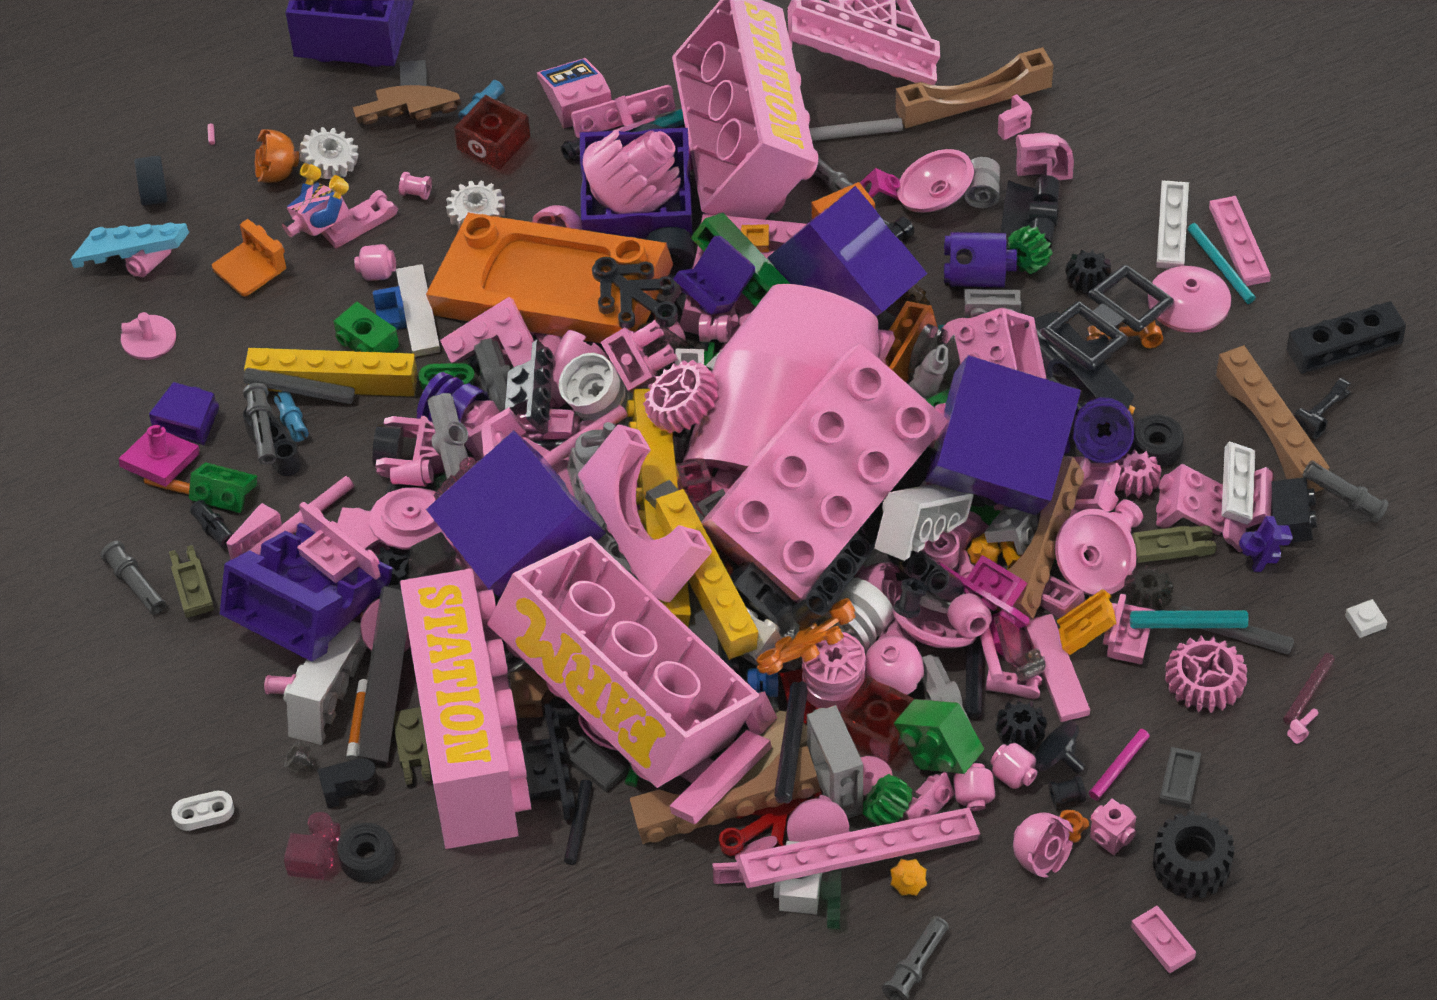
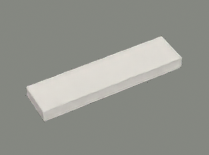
M1162 181L1156 268L1171 269L1184 266L1189 182Z
M423 264L396 269V274L400 286L412 354H415V357L439 353L440 346L433 312L426 296L428 288Z

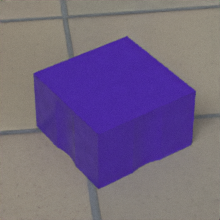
M688 128L649 129L640 132L619 131V136L616 140H620L623 147L650 130L666 133L675 145L673 155L675 162L669 170L678 166L680 174L677 178H681L678 192L656 211L616 214L609 208L602 206L595 199L583 168V155L587 147L594 142L601 141L613 131L580 132L582 230L646 240L649 233L658 228L679 227L693 235Z
M856 186L812 219L767 257L790 284L813 287L842 296L868 309L875 316L885 311L927 274L905 245L890 231L878 212Z
M968 355L954 373L944 408V417L949 422L941 430L934 444L924 481L961 493L981 495L997 504L1037 515L1052 500L1081 390Z
M514 430L426 509L489 590L493 589V593L501 598L513 573L590 536L597 542L606 534L585 506L570 494L565 482L547 460Z

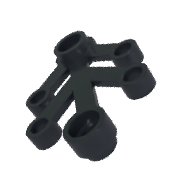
M601 257L596 260L592 267V275L596 281L600 282L598 309L601 313L610 314L615 310V300L611 296L613 283L620 289L621 312L618 314V324L621 328L630 329L635 325V315L632 312V298L655 315V320L662 327L667 328L674 325L678 319L676 305L668 301L658 303L643 292L658 290L661 295H671L675 290L674 280L671 277L664 276L660 279H652L654 277V266L647 261L640 264L618 265L611 257ZM638 275L641 280H627L623 276ZM610 303V305L604 306L603 304ZM624 318H630L629 321H623Z

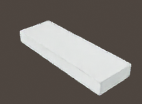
M1230 441L1225 446L1221 516L1248 525L1253 520L1255 450Z

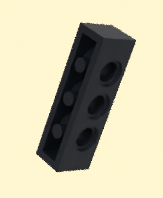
M1391 301L1375 304L1367 309L1349 312L1344 316L1323 320L1320 323L1308 327H1300L1289 332L1286 350L1299 372L1304 374L1403 343L1406 324Z

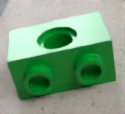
M355 302L334 320L337 341L345 347H350L355 352L392 353L399 347L397 329L359 302Z

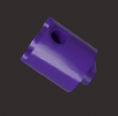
M950 232V236H945L944 256H950L949 263L944 265V283H949V287L1005 288L1006 271H1016L1017 250L1006 249V233ZM959 255H967L971 262L963 265L956 258Z

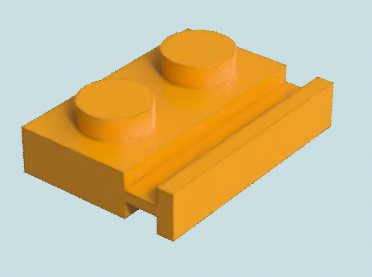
M1101 589L1057 620V624L1060 625L1058 630L1062 649L1069 655L1085 647L1090 641L1117 624L1113 604L1109 601L1111 595L1104 589Z

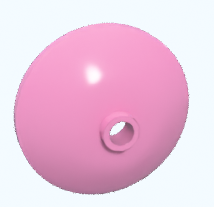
M944 149L929 153L916 160L903 173L899 180L900 187L897 189L898 198L905 208L914 212L928 213L944 209L956 202L967 191L974 175L973 164L970 158L959 150Z
M1195 266L1174 267L1159 274L1152 282L1174 299V304L1157 318L1160 323L1168 328L1187 333L1203 332L1219 325L1229 313L1231 306L1230 290L1218 275L1207 269ZM1148 294V306L1151 309L1159 301Z
M1100 509L1082 510L1070 516L1058 531L1055 542L1056 560L1062 575L1071 586L1082 590L1084 594L1093 596L1101 589H1104L1109 594H1113L1121 590L1129 582L1136 566V548L1131 533L1116 516ZM1084 552H1085V553L1088 555V557H1089V560H1088V561H1087V560L1085 559V557H1084Z
M920 604L921 611L916 618L903 617L893 610V615L900 627L914 639L925 645L935 648H961L973 643L977 639V637H964L958 633L950 623L947 616L948 613L933 611Z

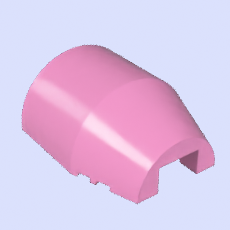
M777 284L772 286L716 358L712 373L715 375L718 383L717 395L719 398L713 402L715 408L707 412L708 417L700 419V425L695 423L683 460V468L691 471L695 467L711 476L714 468L729 472L732 471V468L745 471L845 353L861 342L878 358L877 317L863 306L821 289L796 284Z

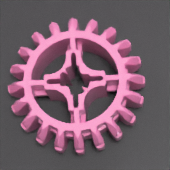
M683 360L679 366L673 363L671 369H663V374L655 376V383L649 384L650 391L644 394L646 400L643 405L645 406L648 418L657 428L666 430L668 433L673 431L680 433L684 428L690 430L691 426L695 423L700 425V419L708 417L707 412L715 408L713 402L719 398L717 395L719 387L715 375L705 365L696 363L694 360L689 363Z
M1201 635L1198 642L1189 638L1186 645L1179 643L1176 651L1172 650L1169 660L1166 662L1165 681L1169 684L1168 689L1170 693H1176L1175 698L1177 702L1185 700L1186 708L1195 705L1198 713L1202 707L1208 708L1210 713H1212L1215 706L1223 711L1226 703L1233 706L1236 698L1241 697L1244 686H1246L1247 667L1243 664V655H1236L1237 650L1235 646L1227 648L1226 640L1220 644L1216 643L1214 636L1210 641H1205Z

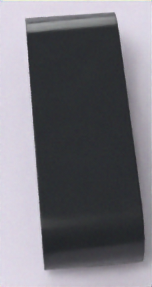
M245 407L243 418L246 431L256 445L253 423L247 417V407ZM271 413L269 422L275 455L277 457L276 461L271 465L280 475H294L301 467L297 445Z
M912 550L910 557L905 561L887 554L888 559L912 579L921 581L927 586L929 592L943 601L951 603L956 597L962 595L964 589L963 582L922 550L919 552Z

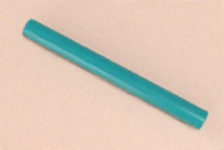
M1196 223L1189 225L1187 230L1243 300L1247 304L1252 303L1256 298L1255 295Z

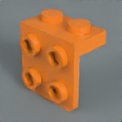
M249 219L240 224L243 243L212 264L213 272L244 297L250 295L287 269L283 245L277 239L273 240L269 237L262 226H256Z

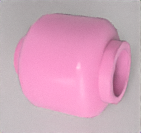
M385 244L364 246L360 249L359 256L354 259L356 272L361 273L366 281L386 280L391 276L392 272L396 271L394 251L389 250Z
M971 593L956 597L951 602L947 614L950 623L957 632L968 638L983 634L988 629L992 618L987 605L977 595Z
M1017 743L1000 746L990 762L993 765V775L1012 789H1017L1022 785L1029 786L1038 773L1035 770L1037 762L1035 756Z
M973 763L965 774L956 773L954 775L956 801L961 805L967 806V808L969 807L971 811L985 809V804L992 802L995 798L993 774L983 764Z

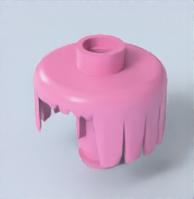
M614 130L601 141L589 145L583 155V168L590 184L591 192L602 206L609 208L614 213L654 212L678 192L681 184V178H677L680 174L679 168L677 166L669 170L675 162L673 156L675 145L666 133L650 130L623 147L621 141L616 140L619 136V131Z

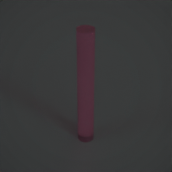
M1325 653L1283 718L1287 725L1290 726L1293 720L1298 719L1333 664L1335 660L1333 655Z

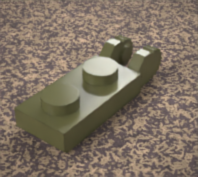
M1181 526L1134 532L1131 534L1136 548L1137 563L1195 555L1201 557L1211 555L1217 550L1216 542L1207 540L1213 535L1210 526Z
M193 545L186 546V553L190 561L179 564L178 553L175 550L169 551L173 565L171 566L186 618L214 610L200 560L196 557Z
M421 707L395 711L394 728L400 766L403 768L406 785L413 784V773L410 767L422 765L421 772L424 780L430 781V761Z

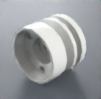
M597 353L582 354L572 359L560 375L559 390L561 397L584 421H596L619 405L623 406L626 410L627 400H632V393L627 390L615 367L604 355Z
M852 578L836 602L849 598L855 608L854 614L856 617L844 625H840L837 622L831 628L839 626L842 632L858 639L866 653L869 647L876 642V637L883 634L894 621V609L888 598L877 587L863 579ZM829 611L817 623H823L832 617Z

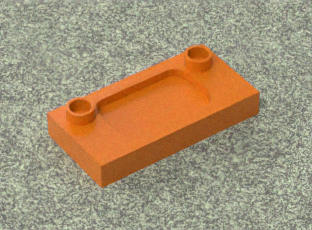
M468 212L426 296L434 316L464 321L473 320L510 297L514 300L530 332L563 337L568 330H572L586 337L584 341L601 343V341L623 328L618 324V314L621 312L620 289L613 283L611 296L615 300V310L610 314H603L598 309L600 282L596 281L592 275V267L596 260L601 257H611L618 265L640 264L644 261L650 262L654 266V277L652 279L668 276L673 262L667 243ZM638 275L623 276L627 280H641ZM658 290L643 291L654 300H657ZM632 298V312L635 315V325L628 330L635 333L645 326L651 312ZM604 303L603 305L608 306L610 303ZM624 318V319H623V321H629V320H630V318Z

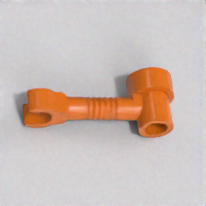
M1155 320L1140 332H1135L1128 326L1119 328L1128 337L1138 336L1141 339L1142 345L1146 348H1155L1164 339L1161 328L1156 325ZM1093 325L1087 328L1089 333L1087 341L1098 339L1104 333Z

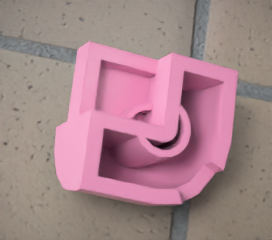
M1049 133L1016 136V171L1018 176L1044 174L1053 176L1058 180L1073 178L1074 159L1072 150L1066 140L1058 135Z
M1074 457L1084 471V480L1079 487L1074 508L1078 509L1079 512L1086 509L1112 511L1119 500L1114 493L1121 472L1118 463H1091L1088 458Z

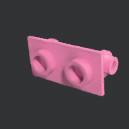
M946 772L927 778L915 792L919 798L912 797V801L908 804L909 809L904 812L903 817L899 821L934 815L955 795Z

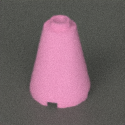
M568 330L563 335L554 354L550 409L553 407L559 409L567 403L561 397L559 379L565 366L572 359L586 353H597L604 355L610 361L606 353L598 345L593 343L590 346L585 343L584 339L586 337L576 331Z

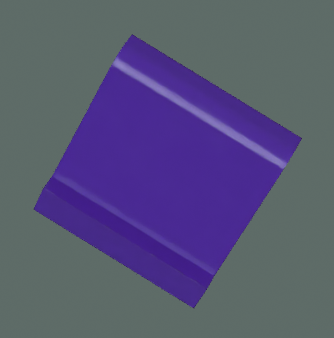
M299 523L297 524L296 535L284 531L262 543L260 555L249 550L224 564L220 615L313 662L328 652V643L381 594V589L384 586L388 587L393 567L380 562L378 568L381 577L375 580L358 566L340 581L334 583L299 554L297 546L316 533L307 525Z

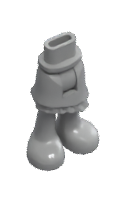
M944 345L938 346L937 349L927 354L920 366L915 368L914 379L908 385L925 400L934 396L939 390L943 374L948 367V348Z

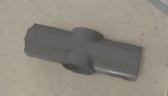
M491 338L484 339L474 346V352L480 367L481 383L483 390L488 392L490 400L494 401L499 411L502 412L505 410L508 371L511 369L509 365H505L498 342L493 341Z

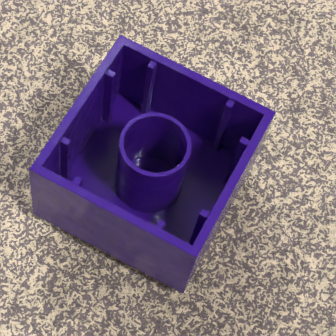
M289 0L285 13L293 56L312 58L321 62L343 61L364 63L373 67L382 65L395 66L414 0Z

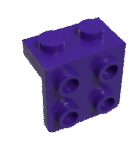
M715 236L694 269L678 271L673 280L681 286L680 289L683 293L693 297L700 304L699 306L704 312L711 315L725 313L731 310L755 273V266L722 236Z

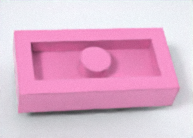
M1158 905L1132 920L1131 928L1169 974L1195 959L1196 951Z

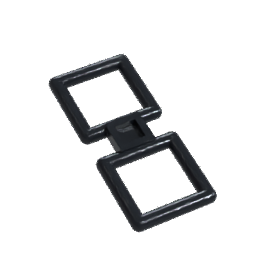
M1122 265L1089 291V298L1099 305L1096 309L1091 310L1082 302L1077 301L1041 329V335L1087 370H1094L1127 343L1128 337L1119 330L1120 327L1126 324L1135 332L1142 331L1174 304V299L1128 265ZM1124 277L1159 301L1139 319H1136L1103 295ZM1078 314L1113 339L1091 358L1056 333L1057 330Z

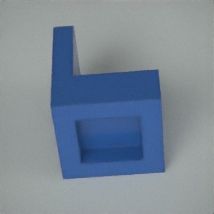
M400 286L373 291L376 315L394 326L397 330L407 328Z

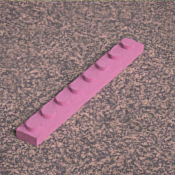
M968 807L739 855L737 863L746 887L752 888L974 841L978 839L980 832Z

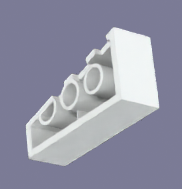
M936 484L888 492V496L884 499L882 505L884 512L874 549L905 561L910 557L912 550L919 552L924 549L926 541L934 542L939 539L943 531L948 533L966 522L974 494L961 493Z
M351 621L328 643V652L313 662L307 659L304 665L298 667L296 678L292 684L286 686L283 697L284 701L287 702L288 737L318 745L323 744L326 738L324 726L326 723L332 725L336 716L334 710L337 698L344 699L349 676L354 677L367 649L361 636V623Z

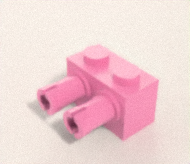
M656 320L635 333L623 328L601 341L624 385L631 393H633L634 389H644L649 384H653L656 381L657 371L678 360L670 344L649 357L644 354V346L665 335Z

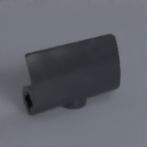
M1049 175L1041 176L1036 180L1035 188L1008 180L1000 233H1006V244L1009 242L1008 237L1013 232L1029 225L1031 228L1038 227L1040 234L1046 233V241L1051 242L1049 249L1052 247L1054 226L1058 224L1059 212L1058 195L1060 182L1057 178Z

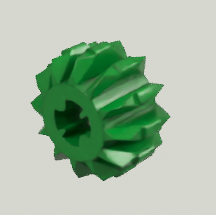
M1024 226L1008 237L1009 242L1006 244V248L1017 250L1016 265L1019 266L1021 272L1027 271L1029 274L1037 272L1050 262V256L1053 254L1052 250L1049 249L1051 242L1046 241V233L1040 234L1038 227Z
M890 774L879 778L877 783L872 786L870 792L866 794L867 798L863 802V815L877 826L898 822L903 817L904 812L909 809L908 804L912 801L913 797L911 795L912 788L902 779Z

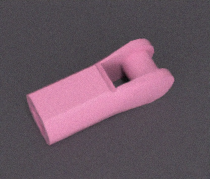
M988 670L986 691L1013 694L1027 699L1039 698L1040 690L1038 686L1042 683V678L1039 675L1002 672L1003 680L993 682Z

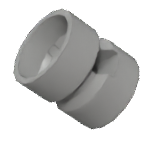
M988 157L974 158L971 160L974 167V175L970 186L964 193V198L969 205L975 208H989L999 201L1000 166L995 160Z

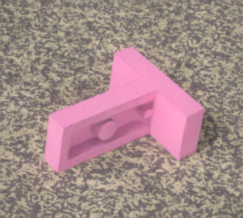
M510 407L468 431V440L465 442V446L478 461L513 430L520 436L525 434V427Z

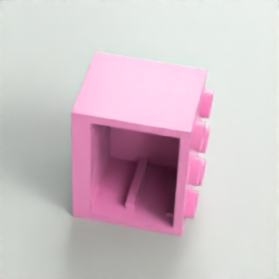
M1001 307L952 324L960 364L970 355L1047 379L1034 317Z

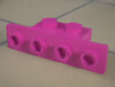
M983 555L967 578H964L938 561L939 564L963 582L964 593L981 596V600L993 611L997 607L1002 609L999 614L1013 624L1017 619L1026 625L1030 620L1012 607L1028 584L1024 580Z

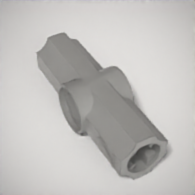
M442 393L432 396L427 400L435 429V434L432 436L431 441L436 452L441 454L447 480H449V483H455L471 469L465 447V442L468 440V431L458 420L453 396L450 393Z
M932 654L922 657L924 676L923 678L921 677L920 683L924 689L925 700L957 702L967 716L962 706L960 690L955 681H950L939 657L932 656Z

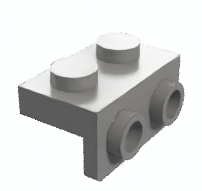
M965 289V318H973L1001 307L1021 313L1020 290Z
M1004 506L984 532L987 543L1014 541L1017 554L1023 555L1034 537L1041 513L1032 515Z

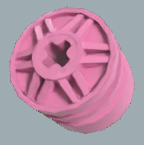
M842 632L844 635L843 639L833 645H828L826 640L816 643L815 645L820 654L808 662H804L802 659V681L807 684V699L810 704L817 708L826 709L836 705L838 711H845L855 706L863 697L866 684V656L864 647L858 639L848 633Z

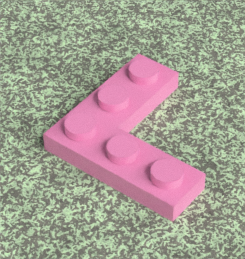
M508 297L440 341L450 362L461 363L475 354L474 346L480 343L481 340L491 338L493 341L500 339L513 367L531 360L532 342L534 340L514 300Z

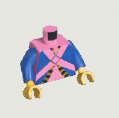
M304 163L300 169V174L307 178L306 183L302 184L300 196L287 206V210L292 218L282 224L284 231L290 237H293L300 231L312 236L318 235L351 215L341 196L348 191V183L343 178L334 175L329 182V187L318 182L314 184L320 178L321 171L313 164Z

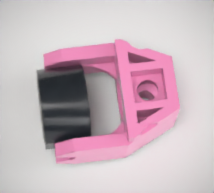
M392 416L385 418L384 425L378 424L375 430L372 451L373 466L377 468L376 474L390 478V468L412 462V460L401 459L404 437L417 438L413 461L421 458L431 460L434 475L445 472L441 454L436 452L432 446L431 439L435 434L433 423L425 416H421V419Z

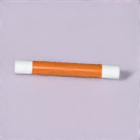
M366 679L358 681L346 755L348 761L356 759L367 686Z

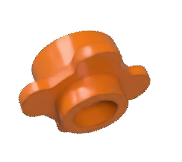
M1075 810L1062 811L1060 817L1069 821L1074 826L1073 833L1069 832L1068 840L1073 843L1079 842L1081 839L1080 834L1089 827V821Z

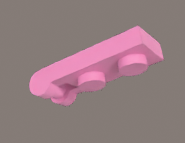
M377 190L371 195L370 199L349 210L350 216L321 233L337 249L394 217L397 214L398 208L393 202L387 201L388 197L383 191Z

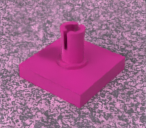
M153 425L118 458L119 467L166 487L199 455V446L167 433L164 427L160 428V425Z

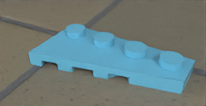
M171 222L163 225L144 224L135 227L125 225L117 228L98 227L90 232V235L70 260L73 267L78 268L83 267L84 261L94 260L95 264L106 262L107 257L120 255L121 259L132 257V255L140 250H144L145 254L178 248L189 234L186 223L174 224Z

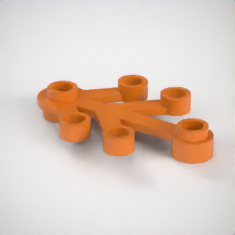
M845 598L834 603L829 610L832 617L819 626L816 623L807 628L800 626L794 640H792L791 636H786L775 643V648L759 655L756 659L759 673L775 674L783 668L782 663L802 657L804 662L811 661L820 654L815 645L816 643L826 640L828 645H833L842 640L844 635L839 626L830 627L837 622L840 625L847 624L856 617L854 614L855 608L850 599Z

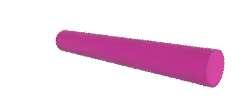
M1140 729L1089 791V796L1092 799L1099 800L1147 741L1150 735L1146 730Z

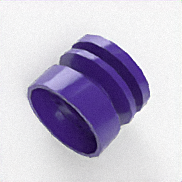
M441 372L433 377L425 387L417 407L416 419H421V416H425L433 423L427 400L432 396L442 393H450L453 396L459 422L466 407L471 405L473 401H490L488 392L469 383L464 384L462 380Z
M1099 397L1088 401L1080 408L1074 421L1073 438L1077 449L1085 458L1096 463H1110L1120 459L1129 451L1134 441V421L1130 411L1123 403L1113 398ZM1108 422L1111 432L1098 433L1099 426L1097 424L1104 425Z

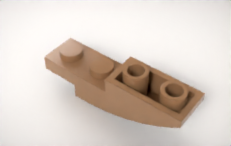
M404 85L376 90L378 101L353 107L357 122H363V124L367 125L377 122L379 117L386 115L389 117L400 116L404 114V110H409L411 119L424 120L430 118L432 113L453 112L457 110V106L462 104L459 94L446 89L420 85Z

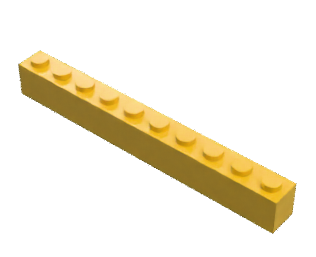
M634 389L632 400H627V417H632L629 427L639 430L651 449L638 475L636 505H640V510L637 511L644 529L656 540L665 537L655 518L656 509L645 499L647 491L668 480L678 489L673 435L666 430L657 428L648 418L643 403L646 400L644 394L650 391V389ZM687 582L671 602L659 601L688 627L691 612Z

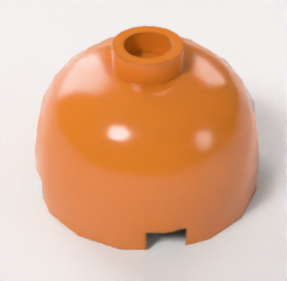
M262 129L260 131L257 141L262 142V145L255 152V175L260 177L258 182L277 183L285 180L291 174L293 167L298 166L299 152L294 151L293 142L284 133L269 129Z

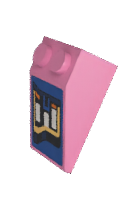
M586 58L537 72V77L563 128L573 126L572 112L612 101L611 91L603 75Z

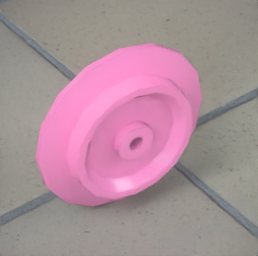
M421 487L401 488L389 492L376 501L370 511V528L376 538L386 545L398 549H421L433 545L446 536V534L426 509L441 495Z

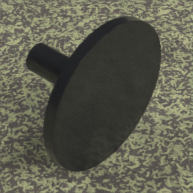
M1074 721L1060 725L1041 743L1034 754L1037 761L1035 770L1044 771L1056 764L1060 759L1076 774H1079L1085 768V764L1075 756L1079 726Z

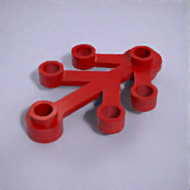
M822 791L813 794L812 798L809 799L798 798L791 800L788 804L783 803L778 807H767L754 811L752 815H760L762 817L742 830L727 828L720 833L719 846L721 851L729 856H735L743 850L744 843L773 826L771 836H775L778 839L773 848L784 846L783 838L787 816L801 803L811 799H819ZM736 816L734 818L741 819L745 816ZM728 843L737 844L735 846H727Z

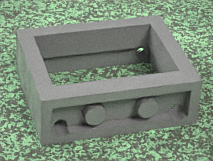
M837 706L826 709L819 708L813 713L807 714V746L822 795L829 797L832 802L839 805L846 813L847 818L863 814V762Z

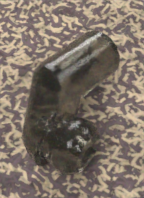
M1038 648L1025 653V659L1028 663L1016 669V675L1020 681L1024 682L1045 670L1046 659L1045 656H1041Z

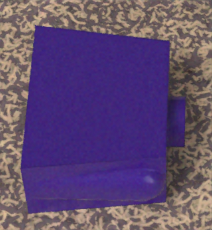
M173 382L151 410L149 417L152 426L160 425V428L164 427L167 433L186 441L205 445L219 411V403L212 392L202 390L199 387H190Z

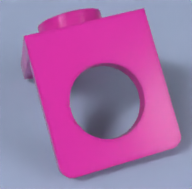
M875 168L860 182L864 189L869 182L872 183L871 189L868 192L871 198L880 191L899 200L897 189L900 187V179L892 174Z

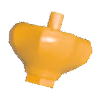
M983 533L979 537L972 538L967 552L972 565H976L982 555L997 564L998 556L1002 550L998 542L987 543Z
M900 859L897 866L890 869L892 877L890 886L897 889L901 896L908 894L917 896L919 891L927 886V869L922 867L917 859Z

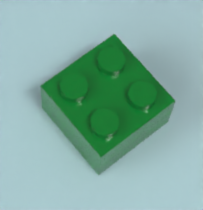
M914 699L894 722L900 733L901 740L906 744L913 756L914 763L921 770L965 774L985 750L962 707L957 702Z

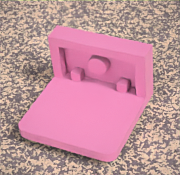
M1181 464L1172 472L1162 477L1159 483V502L1156 507L1157 526L1163 529L1169 528L1184 517L1201 527L1210 526L1212 532L1217 535L1223 532L1225 517L1221 516L1222 484L1184 464Z

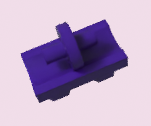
M1266 516L1257 531L1254 533L1245 532L1241 536L1239 546L1245 556L1252 557L1254 563L1253 571L1262 572L1267 563H1277L1281 558L1279 545H1289L1293 536L1288 525H1277L1274 516Z

